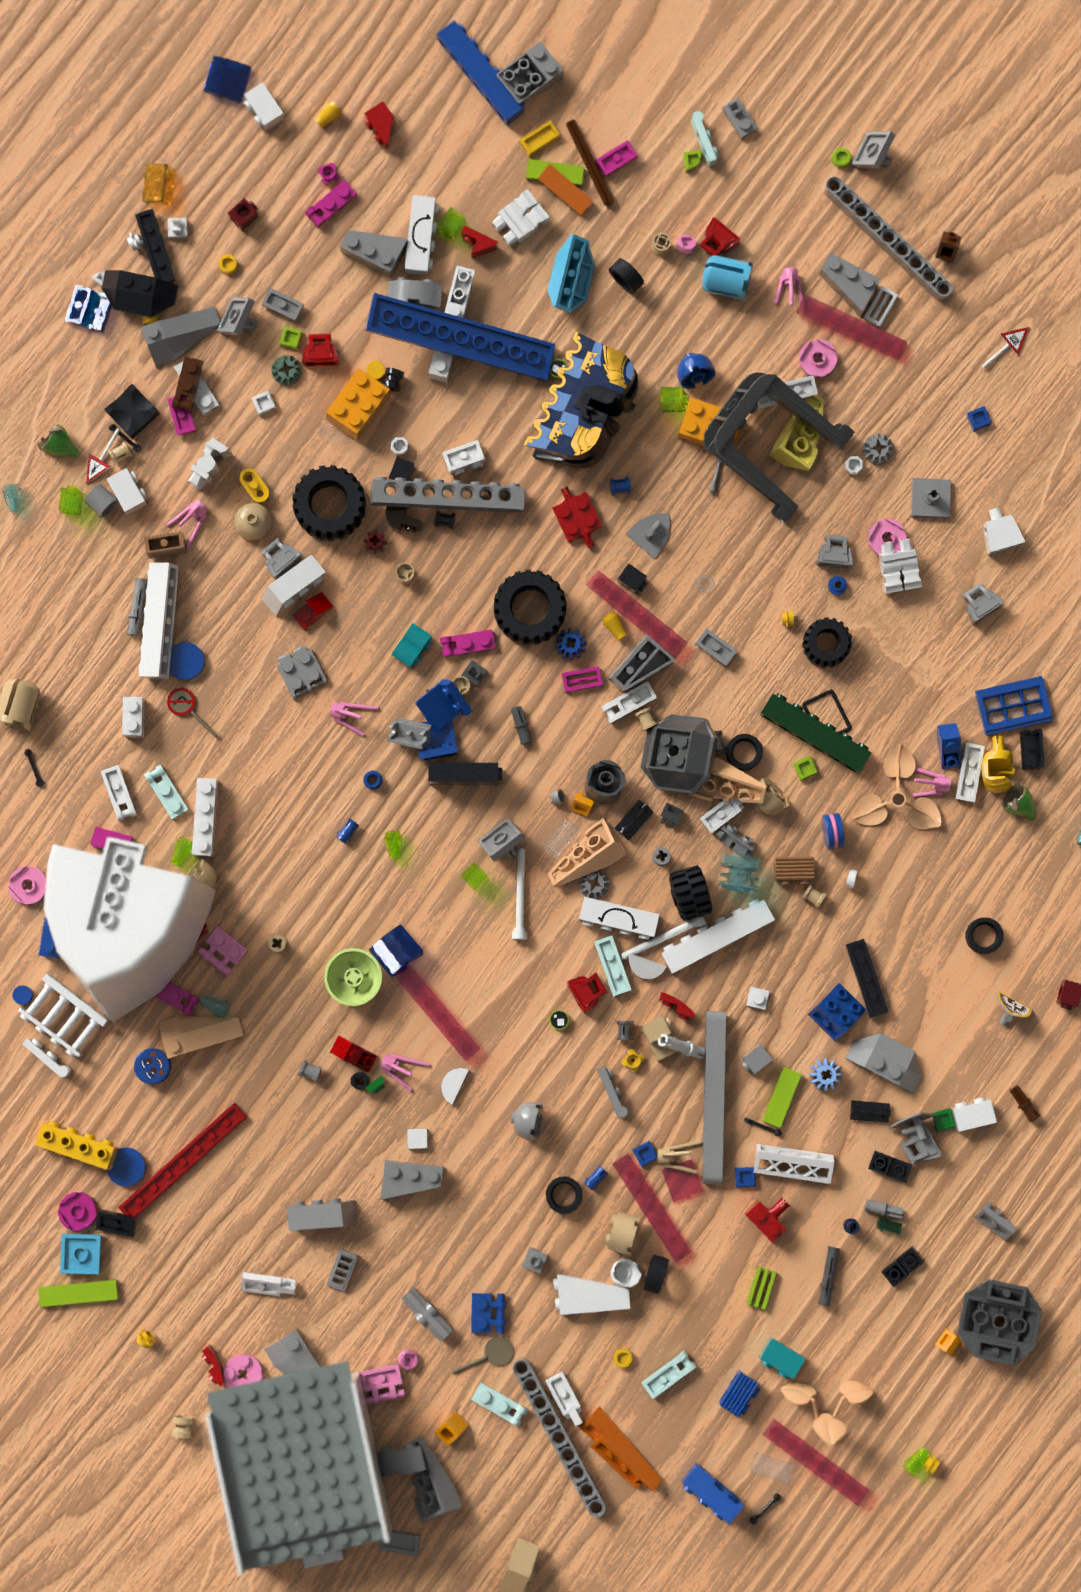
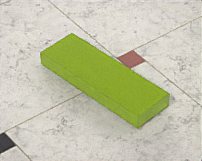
M528 159L527 180L540 181L538 179L539 176L551 164L575 186L582 187L584 166Z
M783 1067L762 1121L781 1128L802 1074Z

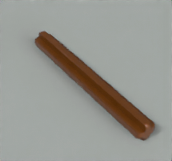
M576 120L567 122L568 131L604 205L612 204L614 199Z

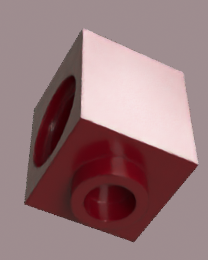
M243 198L228 212V216L243 231L259 217L257 213L258 208L251 200L248 202ZM247 210L249 214L246 217L240 216L241 211Z
M1062 980L1056 1002L1061 1004L1060 1007L1072 1010V1007L1079 1006L1081 984Z

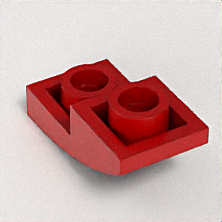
M660 993L659 1000L662 1001V1005L672 1008L673 1005H677L675 1013L679 1014L678 1018L689 1021L690 1018L695 1017V1013L682 1001L669 994Z
M209 1344L202 1350L203 1359L207 1364L210 1365L212 1363L213 1365L208 1371L210 1373L208 1377L215 1385L219 1384V1386H222L225 1383L223 1368L217 1354Z

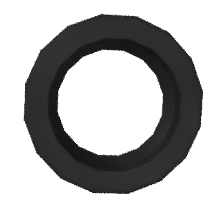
M619 258L609 268V273L613 279L631 294H634L644 284L642 276L624 259Z
M750 734L735 736L731 739L726 749L727 761L730 765L741 771L751 770L756 767L763 755L762 744L756 737ZM742 741L750 742L756 751L754 759L745 764L738 762L733 755L735 745Z
M982 917L968 925L965 939L968 946L974 952L989 954L1001 946L1003 930L996 920ZM987 924L994 929L996 938L991 946L981 947L975 943L973 933L979 925Z
M567 1176L557 1177L548 1185L546 1201L555 1212L561 1214L571 1213L581 1204L582 1189L573 1178ZM566 1183L573 1187L576 1196L572 1204L562 1207L555 1203L552 1194L557 1185Z
M653 1255L646 1276L644 1290L659 1294L666 1274L668 1258Z

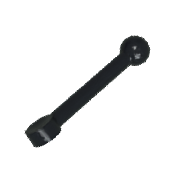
M110 424L109 430L115 432L117 429L116 425ZM119 431L118 435L133 446L136 452L141 451L139 444H135Z
M26 749L24 754L28 757L36 777V785L42 787L44 782L38 775L31 756L32 751Z
M746 1117L744 1119L745 1122L775 1133L777 1137L782 1135L780 1129L775 1130Z
M778 1493L774 1494L773 1499L762 1510L749 1518V1522L753 1525L756 1524L757 1519L772 1504L781 1499V1495Z

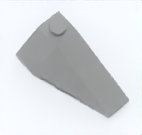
M215 307L141 327L156 368L177 360L185 351L190 350L194 344L217 329L220 325V320Z
M298 1329L265 1349L273 1365L284 1375L321 1367Z
M419 1436L408 1442L421 1447L425 1470L415 1472V1479H412L413 1486H416L417 1497L414 1499L421 1524L462 1508L456 1488L424 1437Z

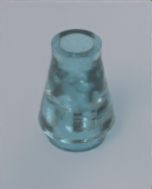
M18 484L4 485L2 493L9 512L20 511L21 488H19Z
M204 995L200 1002L201 1006L205 1007L217 1018H225L230 1009V1004L227 1003V1000Z

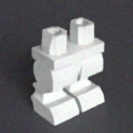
M526 189L520 194L519 198L514 199L513 202L498 212V217L492 222V225L498 232L507 227L509 232L503 236V239L510 246L517 241L520 244L524 239L532 235L540 223L542 225L549 223L550 217L529 190Z
M214 438L206 442L203 451L205 456L200 457L196 465L193 464L191 467L193 474L188 481L200 491L206 483L211 485L214 481L212 478L220 471L215 458L221 456L227 459L233 455L228 447Z
M908 538L899 540L900 550L896 551L893 550L892 542L881 543L879 559L881 574L886 583H883V591L886 594L903 591V589L909 590L922 587L921 578L918 574L920 571L918 569L916 550L912 548L911 541ZM901 574L904 576L903 580H900Z

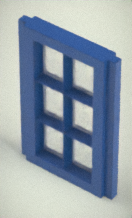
M1042 676L975 691L985 736L1053 720Z

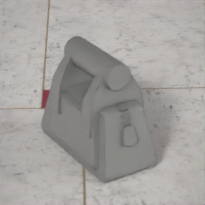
M826 534V543L820 547L815 564L817 566L850 569L853 565L851 549L847 547L848 537ZM831 543H840L842 546H832Z
M278 538L260 552L267 558V569L275 580L284 575L302 559L299 551L288 544L283 545ZM277 547L280 548V549H279L275 554H273L272 556L269 555V554H270L271 552H273Z
M979 583L962 595L968 604L966 609L973 625L1001 608L1004 603L994 592L987 591L982 583ZM980 592L981 596L973 600L972 597Z
M924 1123L922 1125L927 1139L919 1141L917 1132L909 1134L910 1139L900 1143L911 1164L919 1159L924 1161L933 1160L942 1155ZM914 1144L918 1154L914 1155L909 1145Z

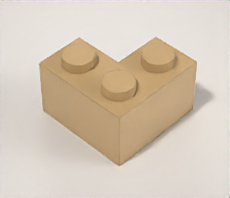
M660 1016L640 1026L657 1061L677 1052L658 1044L659 1038L665 1040V1038L661 1037L662 1034L676 1038L675 1035L671 1036L670 1029H672L668 1018L664 1019L663 1016Z
M520 1538L517 1539L502 1575L498 1591L527 1592L530 1582H532L535 1571L532 1570L533 1566H537L541 1556L538 1554L540 1546Z

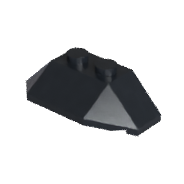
M105 270L101 289L114 310L152 318L175 305L179 285L156 277L127 271Z

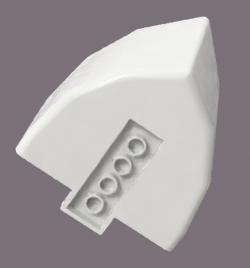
M107 837L103 855L101 856L53 844L47 864L44 911L57 953L109 1021L115 1022L160 993L191 956L211 910L216 890L193 877L144 866L148 849L145 845Z

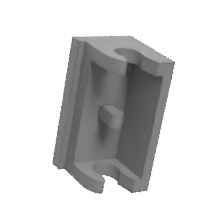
M397 717L389 726L393 730L387 736V742L417 749H423L431 743L432 725Z

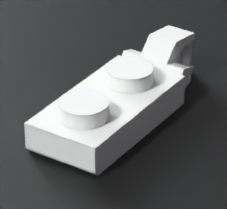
M740 800L722 801L702 816L700 820L712 834L742 811L744 808L743 802Z
M243 1272L241 1290L273 1296H280L283 1293L295 1294L296 1280Z
M563 1371L545 1380L563 1416L566 1419L571 1417L575 1426L583 1423L578 1414L582 1411L581 1406Z

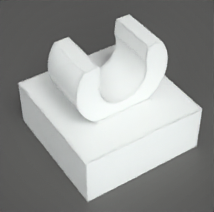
M168 218L169 239L188 238L187 218Z

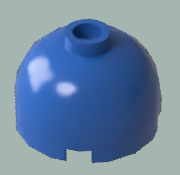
M699 353L685 355L677 368L678 380L682 388L694 389L696 388L695 384L702 381L703 385H705L716 375L711 360L706 355Z

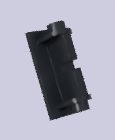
M639 800L614 829L629 841L654 812L647 804Z
M851 1100L850 1120L889 1123V1117L891 1116L890 1103Z

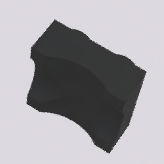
M133 384L104 409L131 439L136 437L160 414Z

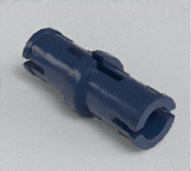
M850 1218L843 1222V1228L848 1234H856L860 1229V1225L855 1219Z

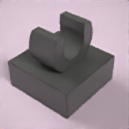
M471 660L461 676L466 677L470 683L477 687L488 671Z
M666 803L661 813V824L667 819L671 821L670 828H673L675 824L678 825L684 811Z

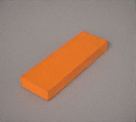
M551 164L547 166L538 178L580 215L593 202L592 199Z

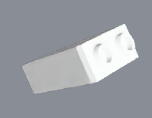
M557 1274V1279H553L554 1291H558L559 1298L555 1299L556 1310H560V1315L630 1309L628 1288L564 1274Z

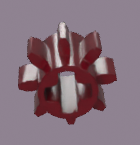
M377 530L373 534L367 532L369 537L363 540L364 543L369 544L366 550L372 549L374 554L378 550L384 552L382 546L387 545V541H382V539L385 537V534L379 535ZM375 538H378V542L380 543H377L376 546H373V543L371 541H374Z

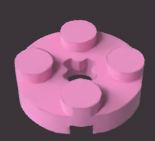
M822 339L807 342L799 354V366L808 376H814V378H824L829 375L837 363L833 345ZM818 354L822 355V356H821V359L823 360L822 362H818V363L814 362V360H815V359L813 358L814 355H815V356H818Z
M885 519L876 522L871 527L868 533V545L878 556L881 553V543H885L882 535L890 534L893 550H900L899 540L906 539V534L903 526L898 521Z
M24 866L16 869L11 874L9 893L14 900L30 905L43 899L46 888V876L40 869ZM26 880L33 882L31 890L23 888Z
M236 1355L225 1365L223 1371L225 1384L227 1387H233L260 1381L263 1376L262 1366L251 1355ZM240 1369L248 1371L246 1374L247 1379L239 1378L240 1373L238 1371Z

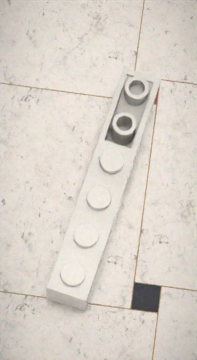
M460 266L456 267L444 313L462 318L465 317L475 270ZM434 351L429 369V379L448 383L454 356Z

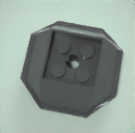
M671 714L658 722V725L647 730L641 768L658 790L694 795L699 790L698 788L711 777L718 738L708 719Z
M987 1279L964 1293L957 1333L973 1357L1014 1365L1035 1349L1042 1309L1028 1287ZM997 1316L1003 1317V1323L1000 1326L994 1324Z

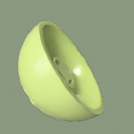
M350 948L338 952L330 959L325 969L324 981L327 991L337 1002L347 1006H358L367 1003L377 994L382 982V972L379 963L370 953L362 949Z

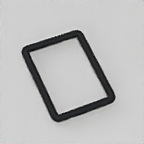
M832 689L802 703L805 713L809 715L810 712L806 705L831 693L847 725V728L838 733L842 734L851 730V724Z

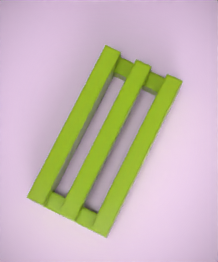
M757 1266L746 1302L747 1305L763 1310L766 1309L776 1272ZM760 1272H764L756 1300L752 1302ZM770 1274L763 1303L759 1304L767 1276Z

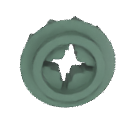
M282 355L276 358L272 364L271 373L279 384L291 385L299 380L302 368L298 359L291 355ZM284 363H286L288 368H292V370H289V377H287L285 372H281L284 369Z

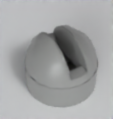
M561 789L553 791L549 798H552L551 804H565V794Z

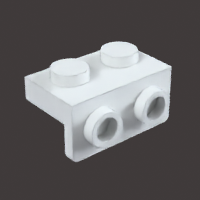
M478 440L442 452L450 475H461L465 473L466 469L471 467L472 469H478L486 462Z

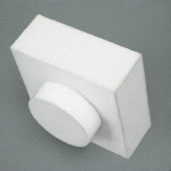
M750 987L746 1006L765 1010L769 991Z

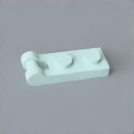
M696 111L692 115L691 124L708 167L716 165L718 152L715 146L712 147L710 140H712L708 129L705 130L702 123L704 117L702 112Z
M160 764L155 767L154 771H148L144 776L173 820L189 809ZM161 776L163 780L156 783L154 779Z
M685 1350L641 1382L652 1399L696 1367L695 1363L691 1362L687 1357L688 1353ZM679 1362H682L685 1366L682 1370L677 1366Z
M482 1382L471 1399L517 1427L522 1422L520 1421L522 1416L526 1415L528 1411L526 1407ZM511 1408L517 1410L514 1416L509 1414Z

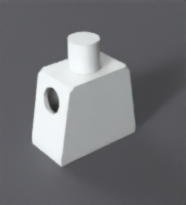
M1000 507L989 510L991 521L983 525L987 555L1015 548L1025 543L1012 515L1002 517Z

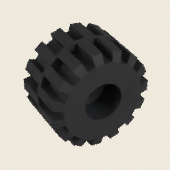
M698 865L670 873L671 895L683 921L712 913L709 890L703 872Z

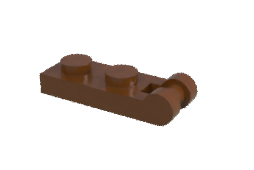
M184 357L172 408H183L187 412L192 411L204 364L202 360ZM182 396L188 397L187 402L181 400Z

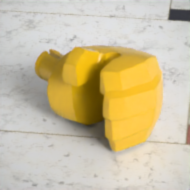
M997 736L992 737L993 751H989L984 755L981 771L985 788L993 793H1001L1011 789L1012 783L1007 777H1015L1016 769L1011 766L1012 752L1004 750V737L998 736L997 740Z

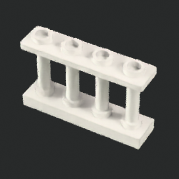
M45 974L42 978L45 982L44 989L27 1010L19 1008L20 1017L28 1023L32 1021L36 1024L35 1029L43 1035L45 1033L49 1034L52 1037L50 1040L57 1046L63 1045L67 1048L65 1052L71 1057L75 1058L77 1056L81 1058L84 1055L79 1051L81 1046L96 1027L99 1028L100 1025L106 1027L109 1019L53 976ZM56 990L61 994L59 996L60 999L41 1022L33 1014L50 992ZM71 1002L76 1006L74 1013L61 1030L55 1033L48 1026L65 1004ZM87 1014L91 1017L89 1025L76 1042L71 1045L63 1038L80 1016Z

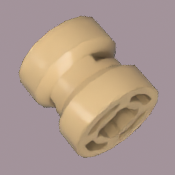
M663 232L656 234L652 241L653 252L658 256L668 254L671 247L670 236Z
M409 563L398 565L395 571L398 581L405 585L412 583L415 579L413 566Z
M464 676L455 677L452 682L458 688L461 695L464 697L469 694V680Z
M173 1416V1423L175 1425L171 1436L191 1438L190 1425L192 1424L193 1417Z

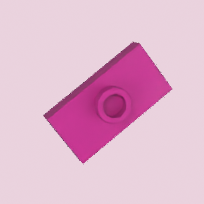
M95 827L90 845L104 849L107 837L132 842L133 837Z

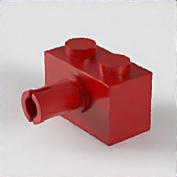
M781 1197L776 1204L767 1209L757 1200L744 1214L773 1243L787 1230L778 1221V1217L790 1205Z

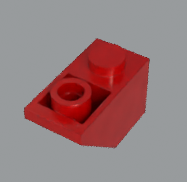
M384 101L364 113L366 119L364 123L369 131L373 130L376 134L374 138L379 146L383 145L385 149H388L394 126V116Z
M338 1035L330 1050V1053L368 1073L377 1058L376 1054Z

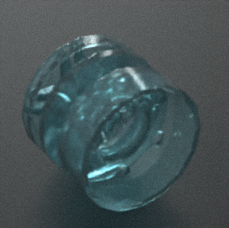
M723 853L721 866L729 869V873H720V877L728 878V881H719L718 886L740 893L758 892V886L750 885V882H759V878L753 877L751 874L752 872H761L762 859L747 855Z

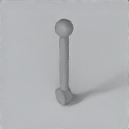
M718 458L712 486L709 487L710 493L716 492L715 486L721 463H723Z

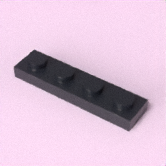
M153 208L135 214L154 277L168 282L176 281Z
M861 939L846 944L845 946L869 1018L887 1013L888 1009L865 940Z

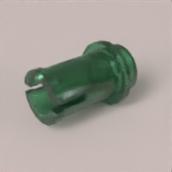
M883 1216V1218H878L876 1228L880 1232L884 1230L900 1235L902 1223L887 1220Z

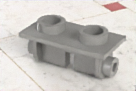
M725 823L716 834L719 837L718 840L728 847L732 842L736 843L732 850L742 857L745 856L747 858L756 846L749 836L740 834L738 829L732 824L728 825Z

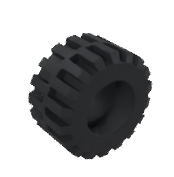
M826 617L822 620H816L806 630L803 636L802 648H804V654L808 656V660L810 662L813 661L814 665H821L822 668L827 666L834 667L840 664L849 654L852 646V636L848 632V627H844L842 621L838 622L835 618L829 619V617ZM828 632L836 637L838 647L833 653L822 652L817 647L816 639L819 634Z

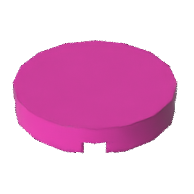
M74 1192L67 1195L61 1201L58 1216L66 1228L73 1231H82L89 1228L95 1222L97 1205L90 1195L83 1192Z

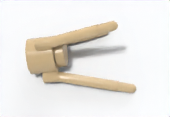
M703 1141L658 1149V1164H664V1168L698 1174L697 1170L674 1165L671 1162H674L675 1156L691 1155V1151L674 1152V1150L701 1145Z

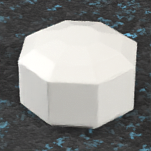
M396 437L391 441V451L396 456H404L409 451L408 441L404 437Z
M850 456L845 461V471L849 475H858L863 470V461L858 456Z

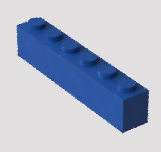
M454 20L437 33L438 42L500 119L508 126L524 113L525 103L518 104L496 77V74L500 71L490 65L488 56L484 52L481 54L477 49L478 44L473 38L469 39L463 25H458Z

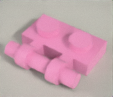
M217 926L206 940L211 945V948L206 950L202 946L198 953L203 956V960L209 961L216 966V970L228 976L232 969L227 964L231 961L237 965L248 949ZM216 951L225 956L222 961L213 955Z
M399 1364L360 1372L364 1392L372 1390L373 1396L366 1397L367 1405L373 1403L378 1405L383 1401H397L398 1398L405 1397L404 1389L396 1390L395 1385L403 1384ZM389 1387L390 1392L379 1394L378 1389Z

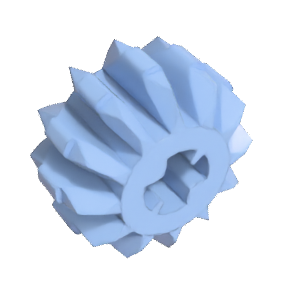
M827 1058L823 1059V1065L817 1060L818 1068L813 1065L811 1066V1069L816 1072L809 1073L810 1077L816 1078L811 1081V1084L819 1082L816 1089L819 1090L823 1085L824 1091H828L829 1084L830 1088L834 1090L835 1085L833 1082L841 1083L840 1080L836 1079V1076H842V1073H836L841 1067L838 1065L833 1068L834 1060H831L829 1065ZM828 1070L830 1072L828 1073L830 1074V1078H825L823 1080V1075H821V1072H826Z

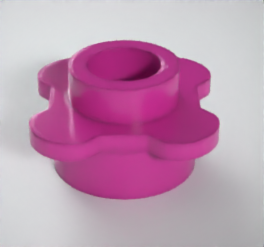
M334 163L319 167L318 173L322 176L323 184L339 179Z

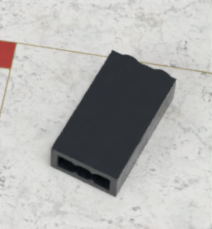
M428 762L429 785H498V781H502V767H499L498 763Z

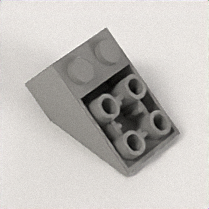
M540 41L497 73L496 77L516 102L521 104L549 89L563 78V69Z

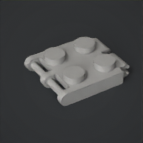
M305 645L293 650L295 654L293 658L290 653L277 658L280 663L277 667L294 700L298 699L297 696L307 691L311 692L313 688L323 683H328L312 650H307ZM322 678L321 681L310 686V683ZM304 686L307 687V688H305V689H303V690H301V691L295 693V691L299 690L300 688H302V687H304Z

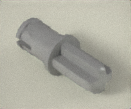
M869 1199L866 1200L864 1211L880 1214L881 1217L885 1215L902 1219L904 1213L903 1208Z

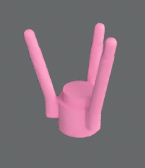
M786 268L783 270V275L780 276L775 305L779 303L783 284L785 283V286L789 287L790 306H793V286L797 284L802 310H805L800 283L801 276H798V269Z
M199 500L191 503L184 511L167 523L169 527L187 513L189 514L178 524L180 527L191 517L196 520L200 518L186 546L187 549L190 548L203 521L207 518L205 513L208 511V508Z
M342 701L340 704L334 702L330 711V716L335 718L334 721L341 723L364 737L365 734L345 722L342 718L346 719L348 715L362 719L361 715L349 712V708L379 710V707L350 704Z
M915 767V771L935 778L933 780L914 779V781L931 784L936 791L913 794V797L942 796L943 792L949 793L950 778L944 777L943 774Z
M394 1053L392 1055L386 1054L380 1068L384 1069V1073L390 1075L404 1088L412 1092L413 1089L393 1073L398 1070L408 1076H412L411 1072L399 1067L400 1062L397 1060L427 1067L430 1066V1063L398 1056Z

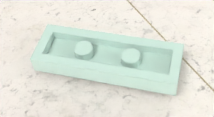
M613 936L595 941L594 944L612 995L616 996L630 991L631 987Z

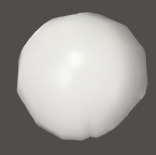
M630 1259L618 1260L611 1269V1278L614 1284L622 1288L634 1287L642 1277L638 1264Z

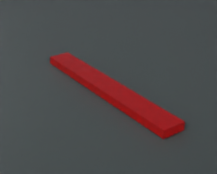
M234 1102L118 1208L126 1215L135 1217L140 1215L247 1118L246 1114Z

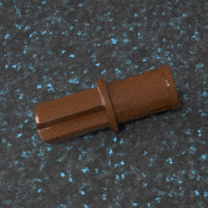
M1018 1085L1012 1087L1010 1093L1019 1104L1018 1108L1024 1112L1029 1122H1033L1040 1117V1114L1031 1103V1099L1025 1096Z

